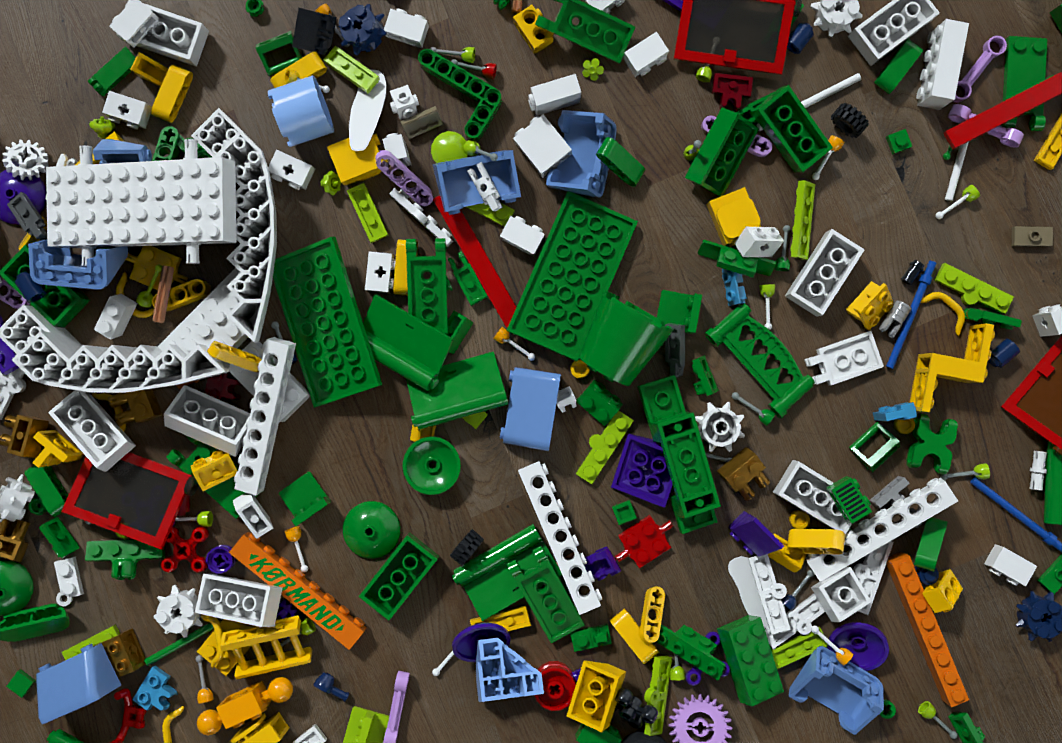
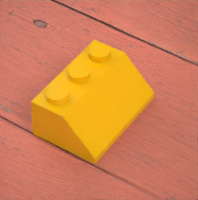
M584 660L567 717L599 732L606 730L610 726L617 703L615 698L622 687L626 671L610 664Z

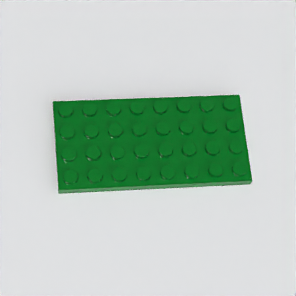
M568 191L507 331L577 362L603 293L609 290L638 221Z
M331 236L276 258L273 280L293 343H296V353L314 408L381 386V378L336 237Z

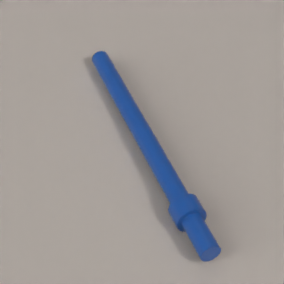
M929 260L924 274H921L919 287L910 306L912 310L903 323L887 362V368L894 369L926 288L933 279L931 276L937 264L934 261Z
M976 477L970 481L977 489L1041 536L1045 543L1049 546H1054L1062 552V543L1057 540V536L1044 530Z

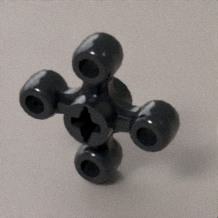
M623 687L619 689L615 698L617 703L614 712L620 709L619 715L637 729H640L644 722L654 723L658 715V710L655 707L645 705L642 708V701L633 696L630 690Z

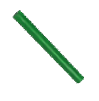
M208 623L190 633L187 637H183L145 659L146 665L153 664L214 629L213 625Z

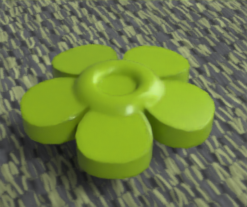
M596 58L591 62L589 60L584 61L583 67L585 69L582 72L583 76H590V79L593 81L599 78L598 74L601 75L604 72L603 66H598L600 61Z

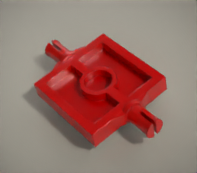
M648 515L618 535L625 550L615 555L620 563L629 556L640 569L671 548L666 540L665 532L674 526L670 520L659 526L651 515Z

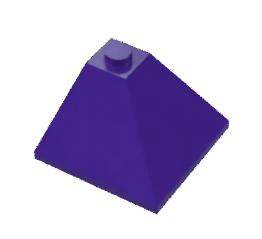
M628 434L611 487L665 508L672 492L673 484L661 443L654 442L653 439Z

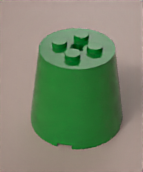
M605 291L579 358L587 364L590 370L603 374L605 379L630 386L674 329L668 325L667 327L664 326L665 323L638 306L628 301L624 304L618 300L619 296Z

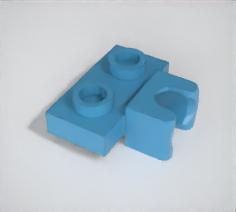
M914 402L900 403L892 407L884 406L878 408V412H873L874 420L878 421L906 420L917 417Z
M153 666L132 700L147 711L152 706L159 710H166L170 707L166 697L170 698L173 695H177L178 691L169 684L166 685L171 676L159 667Z

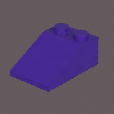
M745 511L728 526L732 531L730 535L737 542L741 540L745 544L743 548L751 556L756 554L760 557L784 547L756 517Z

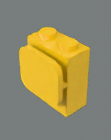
M377 134L372 135L368 146L363 151L352 150L349 138L327 146L340 181L344 186L356 181H364L382 172L377 167L375 159L376 154L380 152L378 145H381Z
M745 187L711 200L706 204L724 246L729 245L730 248L736 246L734 243L745 227H761L760 217Z
M279 712L266 721L264 719L267 716L264 713L261 717L240 729L230 741L231 743H277L283 738L290 727Z

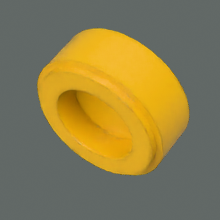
M579 359L577 362L574 361L572 363L570 371L574 377L584 378L589 374L590 369L586 363Z
M913 418L906 420L895 419L894 428L901 434H908L914 430L915 421Z
M795 510L790 514L789 522L795 529H805L810 523V518L806 512Z

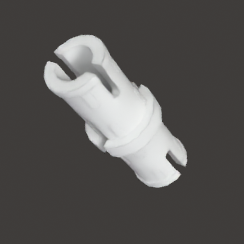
M1034 451L1032 468L1030 467L1031 482L1029 489L1043 490L1044 473H1047L1045 469L1047 452Z

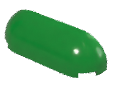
M48 604L3 616L4 619L0 622V640L15 642L63 631L69 626V615L58 604Z

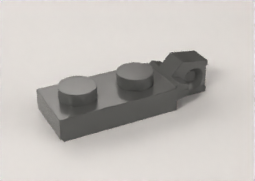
M20 192L7 204L25 232L29 233L30 236H35L36 239H47V231L43 228L45 226L44 220L28 196Z
M668 323L665 326L667 327L668 325L674 330L665 341V362H668V366H670V376L675 375L677 378L683 376L685 366V325Z

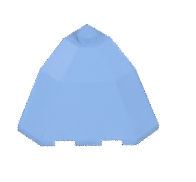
M499 638L478 640L476 683L479 702L544 694L541 672L533 668Z

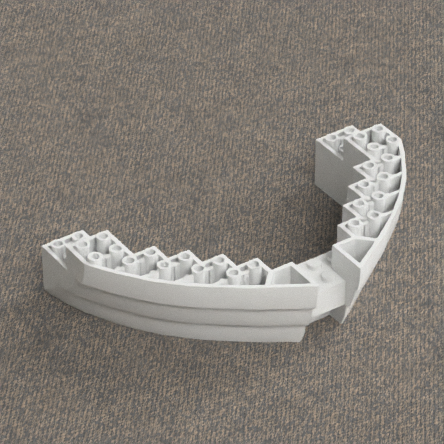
M220 108L191 136L198 140V143L212 158L223 157L235 161L236 183L240 186L236 190V211L240 214L236 219V240L240 245L227 259L236 268L158 347L140 345L138 348L111 345L109 348L82 346L65 328L54 327L33 306L22 305L0 327V338L17 354L12 361L32 381L84 392L126 393L180 385L230 371V363L218 360L207 352L213 341L234 348H238L248 337L253 342L257 343L260 341L271 294L277 248V215L272 182L263 151Z

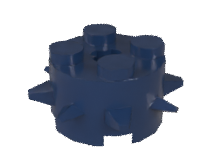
M367 4L365 7L357 5L349 9L339 19V28L344 38L341 45H352L354 55H358L361 51H375L382 42L381 37L387 33L384 31V26L381 22L384 14L375 16L372 13L370 4Z
M1031 591L1030 596L1022 600L1023 604L1016 605L1019 609L1017 611L1018 623L1016 626L1023 627L1028 631V640L1033 641L1037 637H1042L1051 642L1053 637L1062 632V606L1054 601V593L1049 592L1044 597L1036 595L1034 591Z

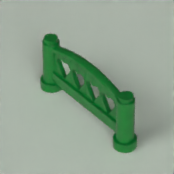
M743 303L736 307L713 329L709 328L704 335L715 347L723 343L772 397L773 401L768 404V407L778 418L782 419L787 414V410L813 387L815 381L811 376H803L797 363L785 345L768 328L749 316L751 309L747 304ZM747 325L749 331H752L755 337L751 340L739 341L742 327ZM756 340H761L762 345L767 347L765 354L752 355ZM773 354L775 360L780 362V366L764 370L768 355ZM785 368L788 374L792 375L793 380L789 383L777 384L780 370Z

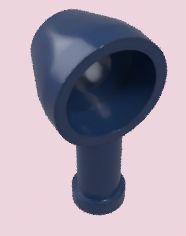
M323 672L313 685L321 691L332 694L345 702L349 692H344L333 686L335 677Z

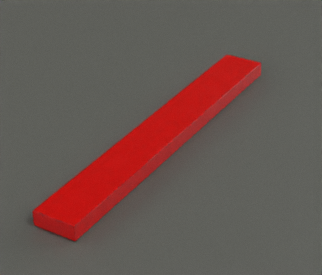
M1062 72L945 131L943 134L952 150L1061 95Z
M440 195L433 198L434 203L505 327L508 328L517 307L461 210L460 213L449 215V212H444Z

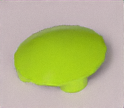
M447 131L439 134L431 145L433 160L436 163L468 157L464 152V144L467 141L456 132Z

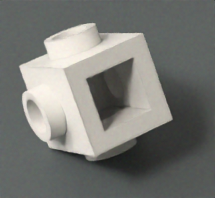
M408 85L390 91L392 98L390 103L393 114H398L400 120L418 114L416 108L419 105L416 94H411Z

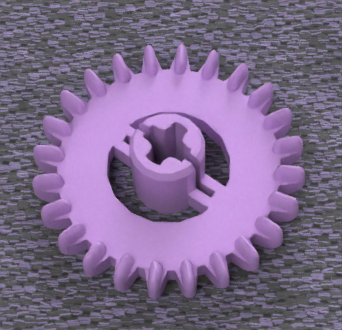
M692 694L691 701L684 697L685 704L677 702L680 709H672L676 716H669L674 723H670L668 726L674 728L669 733V735H676L672 740L673 743H728L725 738H732L727 733V731L733 729L727 725L732 720L725 718L728 711L721 712L723 704L716 706L717 699L710 702L709 695L706 696L705 700H703L701 694H699L698 699H695ZM703 712L712 718L714 724L708 723L707 720L701 717L694 719L692 723L687 722V719L693 713ZM699 722L706 726V729H702V732H698V729L695 728ZM687 730H692L698 737L706 736L709 731H714V733L708 740L700 742L692 739Z

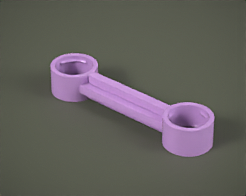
M993 36L984 43L982 55L964 78L958 81L957 86H961L965 90V96L961 98L955 95L953 102L959 103L967 99L972 92L971 86L991 60L1006 50L1007 43L1003 37ZM991 41L999 45V53H995L990 49Z
M954 104L948 118L953 122L962 123L976 116V114L971 113V109L964 105ZM1002 126L987 132L999 138L1002 144L1009 147H1019L1024 136L1017 129L1004 128Z
M398 671L383 743H396L398 728L410 676L408 672Z

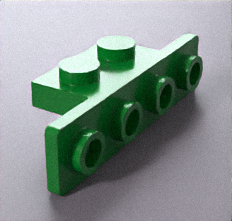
M703 240L698 250V255L717 260V267L752 278L755 273L770 276L776 266V261L763 257H743L737 249L708 240Z
M661 624L657 643L714 679L719 680L726 665L711 655L716 650L717 644L686 625H683L675 633Z

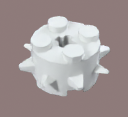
M820 0V2L811 3L810 6L816 11L814 26H819L823 31L827 30L830 37L834 33L844 30L850 34L852 32L851 22L862 18V14L859 12L858 0Z
M709 402L707 403V411L702 416H695L696 421L699 423L698 428L701 439L709 443V452H712L717 446L725 447L730 452L732 451V442H735L737 438L745 437L740 431V422L744 415H736L730 410V402H727L723 408H715ZM721 422L723 429L717 432L716 424Z
M23 474L17 480L10 477L6 478L7 486L2 485L0 488V523L4 519L12 522L16 519L21 520L26 509H23L26 502H30L34 496L35 491L31 490L32 486L23 483Z
M173 585L169 596L157 597L160 603L154 619L165 629V634L169 632L181 633L185 638L190 627L193 625H203L199 620L201 614L195 613L198 596L195 594L194 588L190 591H180L177 585Z

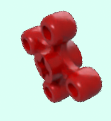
M172 527L170 531L172 537L168 535L166 542L173 544V555L163 559L161 562L162 570L168 573L173 572L177 569L179 562L185 559L191 563V568L194 572L200 573L205 571L208 567L206 558L197 555L196 545L207 540L209 536L208 530L205 527H197L192 531L191 537L185 540L179 536L178 529Z

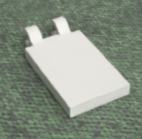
M872 331L816 349L818 355L804 359L807 367L819 365L821 374L812 377L815 384L827 381L829 386L884 367Z

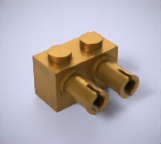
M152 389L118 393L108 397V402L114 401L109 403L112 408L127 402L129 403L130 410L115 415V420L121 419L116 421L119 426L134 420L136 423L145 422L162 415Z
M12 415L6 416L5 420H9L11 423L4 421V425L13 428L12 435L2 434L0 438L6 441L0 440V445L8 447L7 453L21 457L37 458L42 445L33 437L38 431H46L49 421L24 415H17V417Z
M747 447L717 470L726 484L735 492L739 491L746 501L751 500L748 494L752 497L755 496V492L747 484L749 481L754 479L759 488L766 487L763 482L767 485L770 483L769 479L762 472L766 467L758 456Z
M4 519L0 523V557L21 562L29 545L23 539L31 523L17 520L12 536L8 538L5 532L10 521Z

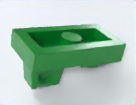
M705 355L692 360L693 371L700 378L699 382L693 384L697 395L706 394L709 396L719 391Z
M58 517L39 527L49 543L52 544V550H54L58 558H64L80 548Z
M608 624L578 629L570 633L574 652L612 644Z
M952 712L948 716L962 743H983L985 735L980 727L974 726L968 713Z

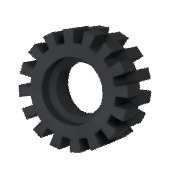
M842 103L831 116L832 123L836 124L835 127L839 128L845 135H850L851 138L859 137L869 125L866 116L862 115V112L858 111L855 106L853 108L851 104L847 105V103Z
M473 529L470 530L450 554V557L462 566L480 546L484 538Z

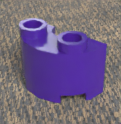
M607 546L596 550L595 553L587 557L585 556L587 564H584L586 571H591L593 578H597L598 581L606 578L608 574L613 576L621 571L611 550Z

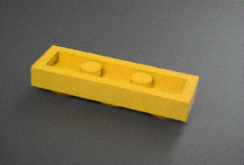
M526 606L498 612L484 621L480 617L470 619L471 625L495 623L503 626L508 631L531 626Z

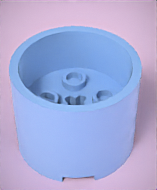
M314 75L268 90L269 99L274 101L272 103V112L282 136L289 139L287 142L289 147L334 133L329 109Z

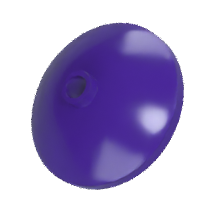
M4 170L0 173V219L2 221L20 225L7 205L20 192L28 196L39 214L43 212L47 202L45 199L47 191L40 177L38 178L33 175L32 180H29L28 176H25L24 180H21L20 175L14 178L12 172L8 173Z
M866 623L844 624L835 629L829 637V640L837 648H846L852 652L853 657L850 662L865 671L873 670L882 665L889 654V644L885 635L876 627ZM828 645V649L836 653V651L830 645Z
M495 623L474 624L463 629L454 638L452 650L454 655L460 660L476 662L478 640L499 638L506 646H509L510 634L506 628Z

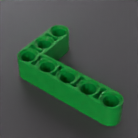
M430 49L422 50L418 55V60L424 71L479 103L464 129L468 140L480 141L501 107L502 98L500 91ZM426 57L432 58V61L428 64L423 63ZM442 67L449 68L447 73H440L439 70ZM462 76L465 78V81L457 83V77ZM479 86L482 88V90L479 93H474L472 91L473 87ZM496 96L498 100L495 103H491L488 101V98ZM481 112L488 113L486 119H480L478 115ZM472 128L479 130L475 136L470 135L468 132Z

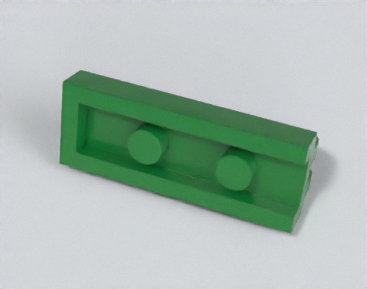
M125 46L88 80V83L104 97L131 72L130 69L136 58L135 55Z

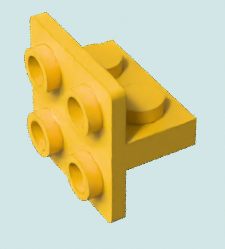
M871 281L848 306L846 311L860 320L865 329L869 331L879 323L880 318L885 313L891 310L894 302L886 284L883 283L879 286Z

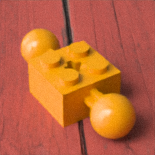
M278 677L271 681L266 690L263 681H259L227 696L216 707L217 711L213 709L203 711L197 719V728L200 733L208 736L216 734L222 727V723L225 729L232 726L233 729L238 728L249 718L252 721L263 715L262 712L267 710L271 700L276 703H283L290 699L293 693V685L289 679Z

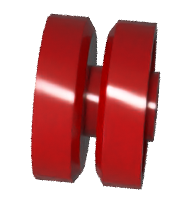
M549 661L542 664L538 671L542 674L544 694L534 695L537 702L543 708L551 711H559L568 707L576 687L572 670L566 664L559 661Z

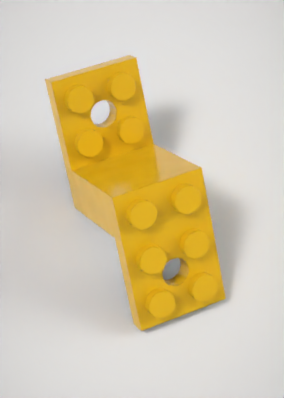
M986 323L970 326L964 359L935 353L918 354L909 402H914L916 412H930V409H932L934 405L933 392L938 384L936 377L964 383L984 382L988 373L986 368L987 361L991 357L990 345L995 336L994 325Z

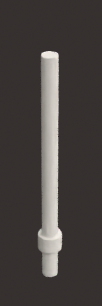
M857 73L801 103L807 108L860 81L861 76ZM759 123L756 124V126L759 128V131L763 130Z

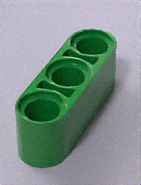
M907 39L874 81V84L887 94H890L921 55L923 49L910 39Z
M610 137L605 138L596 153L599 160L622 181L632 187H636L646 170L624 147Z
M33 465L25 470L24 473L48 513L53 517L61 514L68 493L51 466L38 468L36 465Z
M934 517L927 519L914 566L935 571L948 521Z

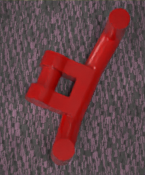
M127 688L114 694L116 700L124 699L122 726L117 738L110 743H123L129 727L137 729L145 727L144 715L147 710L141 706L133 705L131 692Z

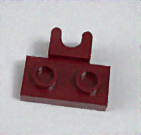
M715 73L712 94L721 95L719 109L724 108L727 102H731L734 112L739 111L742 97H751L753 77Z
M228 372L208 377L204 393L223 402L225 397L238 400L240 395L234 392V387L236 385L242 386V384L237 379L230 378L231 373Z

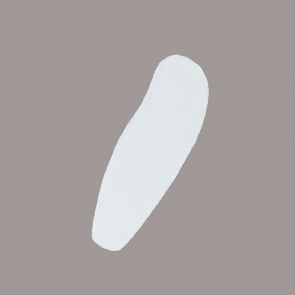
M378 70L371 71L379 76L380 81L368 94L358 87L351 108L349 140L350 147L354 151L366 149L382 112L386 96V80L384 75Z
M743 556L734 558L729 562V573L737 585L747 613L752 616L761 617L765 629L768 627V623L749 560Z

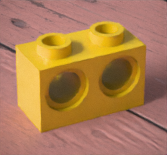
M530 5L513 16V24L535 55L553 43L554 33L535 25L538 15L543 17V14L538 8L535 9L533 5ZM532 18L534 22L528 24L525 22V19ZM541 33L545 38L539 40L535 36Z
M949 569L939 572L937 582L927 585L922 594L934 613L942 611L946 613L954 608V604L963 588L952 570Z

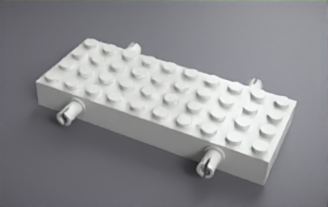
M195 139L184 140L185 158L180 160L93 164V147L79 146L80 164L46 167L48 247L82 248L81 266H87V259L94 257V249L96 247L186 245V263L200 264L199 245L236 243L235 161L223 157L198 158V140Z

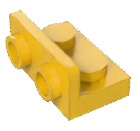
M221 450L213 452L211 456L205 459L200 458L191 465L192 473L202 491L234 477L238 471L230 455Z

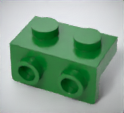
M593 380L576 400L581 407L604 426L623 405L616 395L611 394L602 383Z

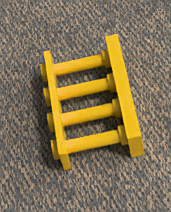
M299 615L276 620L275 627L253 625L223 632L220 643L222 652L232 650L238 662L235 669V679L247 678L310 663L312 648H302L298 638L301 626ZM290 637L295 650L283 652L278 639ZM270 641L275 655L265 657L259 643ZM251 645L257 659L246 661L241 647Z

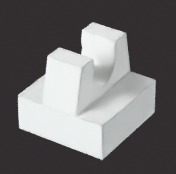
M570 386L558 391L556 404L562 413L566 411L565 406L571 404L572 408L576 407V399Z

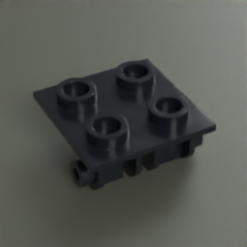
M298 7L292 47L328 55L331 51L337 17Z

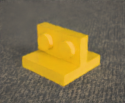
M56 430L38 431L33 437L45 447L32 462L38 468L58 465L61 462L80 460L84 455L83 452Z

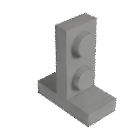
M897 476L869 501L873 506L881 508L888 501L893 504L898 499L904 500L905 497L899 492L910 483L905 477ZM909 508V512L916 511L914 508Z

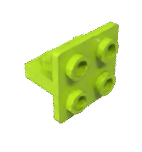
M354 706L343 743H383L389 715Z

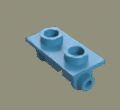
M722 269L728 306L746 303L745 287H738V283L743 282L742 274Z

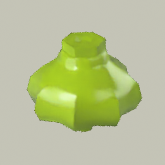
M103 116L100 119H93L89 123L90 128L98 134L99 138H106L115 129V124L110 120H105Z
M329 171L323 176L320 183L325 192L334 196L340 191L341 181L337 173Z

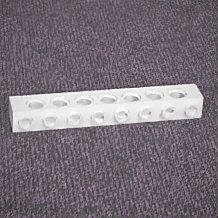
M273 337L266 339L262 346V352L264 353L258 365L259 376L254 384L255 395L250 402L251 413L246 421L247 432L242 440L243 451L238 458V464L240 465L234 477V482H236L234 489L252 495H258L264 491L296 343ZM274 355L278 359V364H275L273 361ZM269 374L274 378L273 383L269 380ZM265 393L269 395L270 401L265 399ZM261 412L265 414V420L261 417ZM257 431L261 433L262 438L258 437ZM253 449L257 451L258 456L254 455ZM249 468L253 470L254 475L250 473Z
M538 461L518 470L579 615L600 607V601L603 600L599 589L595 590L592 582H595L591 571H586L584 564H587L583 552L579 554L577 550L579 542L575 535L571 536L569 528L572 526L568 517L564 518L561 511L564 510L561 500H556L553 494L557 492L552 481L548 482L546 475L549 472L545 463L541 464ZM534 478H542L544 485L541 488H535L533 486ZM543 495L550 496L551 504L548 506L542 505L540 498ZM551 513H556L559 516V521L555 524L548 521V515ZM558 531L566 533L567 538L564 541L556 539L555 535ZM566 549L574 551L572 559L564 558L563 552ZM574 567H579L582 570V574L579 577H573L571 570ZM586 585L589 587L590 591L587 595L579 593L578 590L581 586Z
M942 478L930 480L926 487L913 490L909 497L904 500H896L892 507L887 510H879L875 517L870 520L865 519L861 521L858 527L853 530L849 529L845 535L844 545L850 546L847 552L839 555L808 554L806 557L807 563L820 582L958 502L947 483ZM935 494V499L932 502H927V496ZM918 504V509L915 512H909L911 505ZM894 515H901V519L898 522H892ZM877 525H884L881 532L874 531ZM860 535H867V539L864 542L857 541ZM826 555L833 556L830 562L823 560Z

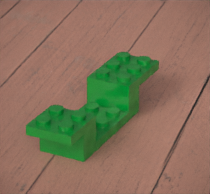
M671 375L637 386L654 442H660L676 494L670 496L680 533L685 534L717 523L714 509L721 507L694 412L685 411L676 376Z

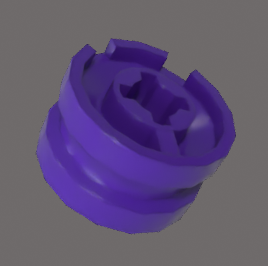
M219 545L208 552L206 563L212 572L222 574L235 565L237 559L229 553L232 547ZM220 555H222L221 557L223 558V560H225L224 562L219 561L218 558Z

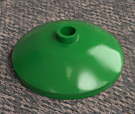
M424 437L417 440L408 448L403 459V473L409 485L416 491L428 495L440 494L451 488L457 481L461 470V461L457 450L450 442L440 437ZM431 461L436 462L435 468L430 467Z
M366 501L352 508L347 514L343 524V537L347 546L356 555L369 559L379 558L388 554L396 546L400 537V522L396 513L388 505L378 501ZM367 528H371L373 530L372 535L367 534Z
M0 560V590L3 592L0 595V616L23 609L30 601L34 590V582L30 572L23 565L12 560Z

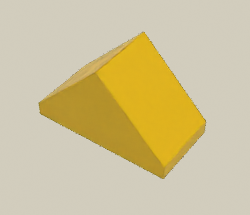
M138 52L130 70L140 78L161 87L168 68Z

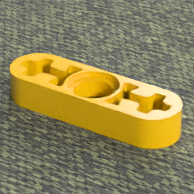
M213 341L207 350L212 357L253 372H259L258 365L262 359L256 355L217 341Z
M658 586L649 588L645 594L639 632L640 639L644 643L656 642L660 634L665 592ZM656 592L658 598L655 599V597L652 596V593ZM650 609L656 612L655 620H651L648 616ZM646 631H650V633H652V637H649V635L646 634Z

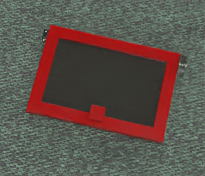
M683 0L673 59L782 75L792 17L799 16L802 0Z
M130 452L106 472L97 469L85 457L61 512L163 550L186 494L194 495L199 484L193 475Z

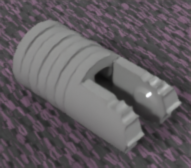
M897 300L879 327V330L882 332L886 331L891 323H894L888 332L889 337L893 339L912 308L906 303Z

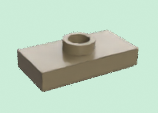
M436 106L400 121L408 140L443 125Z
M1014 226L1012 227V246L1051 247L1053 246V227Z

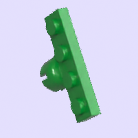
M135 539L87 541L85 561H111V577L117 580H125V578L130 580L136 577V567L139 560L165 559L166 543L162 550Z

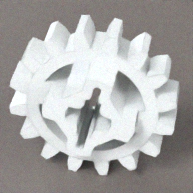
M19 140L17 145L12 142V148L6 146V153H2V161L8 173L12 172L14 178L20 175L21 180H24L25 176L32 180L33 175L39 178V172L45 173V167L49 166L48 155L45 153L44 147L39 148L37 142L32 145L30 140L27 143Z

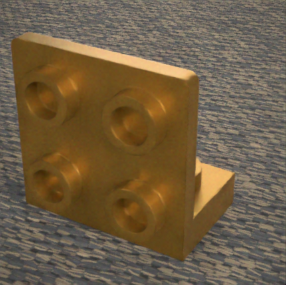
M133 628L101 642L118 678L134 672L146 664L145 656Z

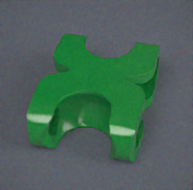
M918 413L917 417L914 418L915 428L911 432L918 442L912 443L909 446L906 464L909 468H919L923 458L931 454L934 458L935 471L944 475L949 472L952 461V452L946 448V445L953 444L956 440L958 423L954 419H947L943 421L940 430L937 433H933L930 429V418L924 413Z

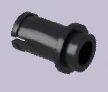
M917 260L909 263L910 267L901 278L908 285H912L918 274L924 270V264Z

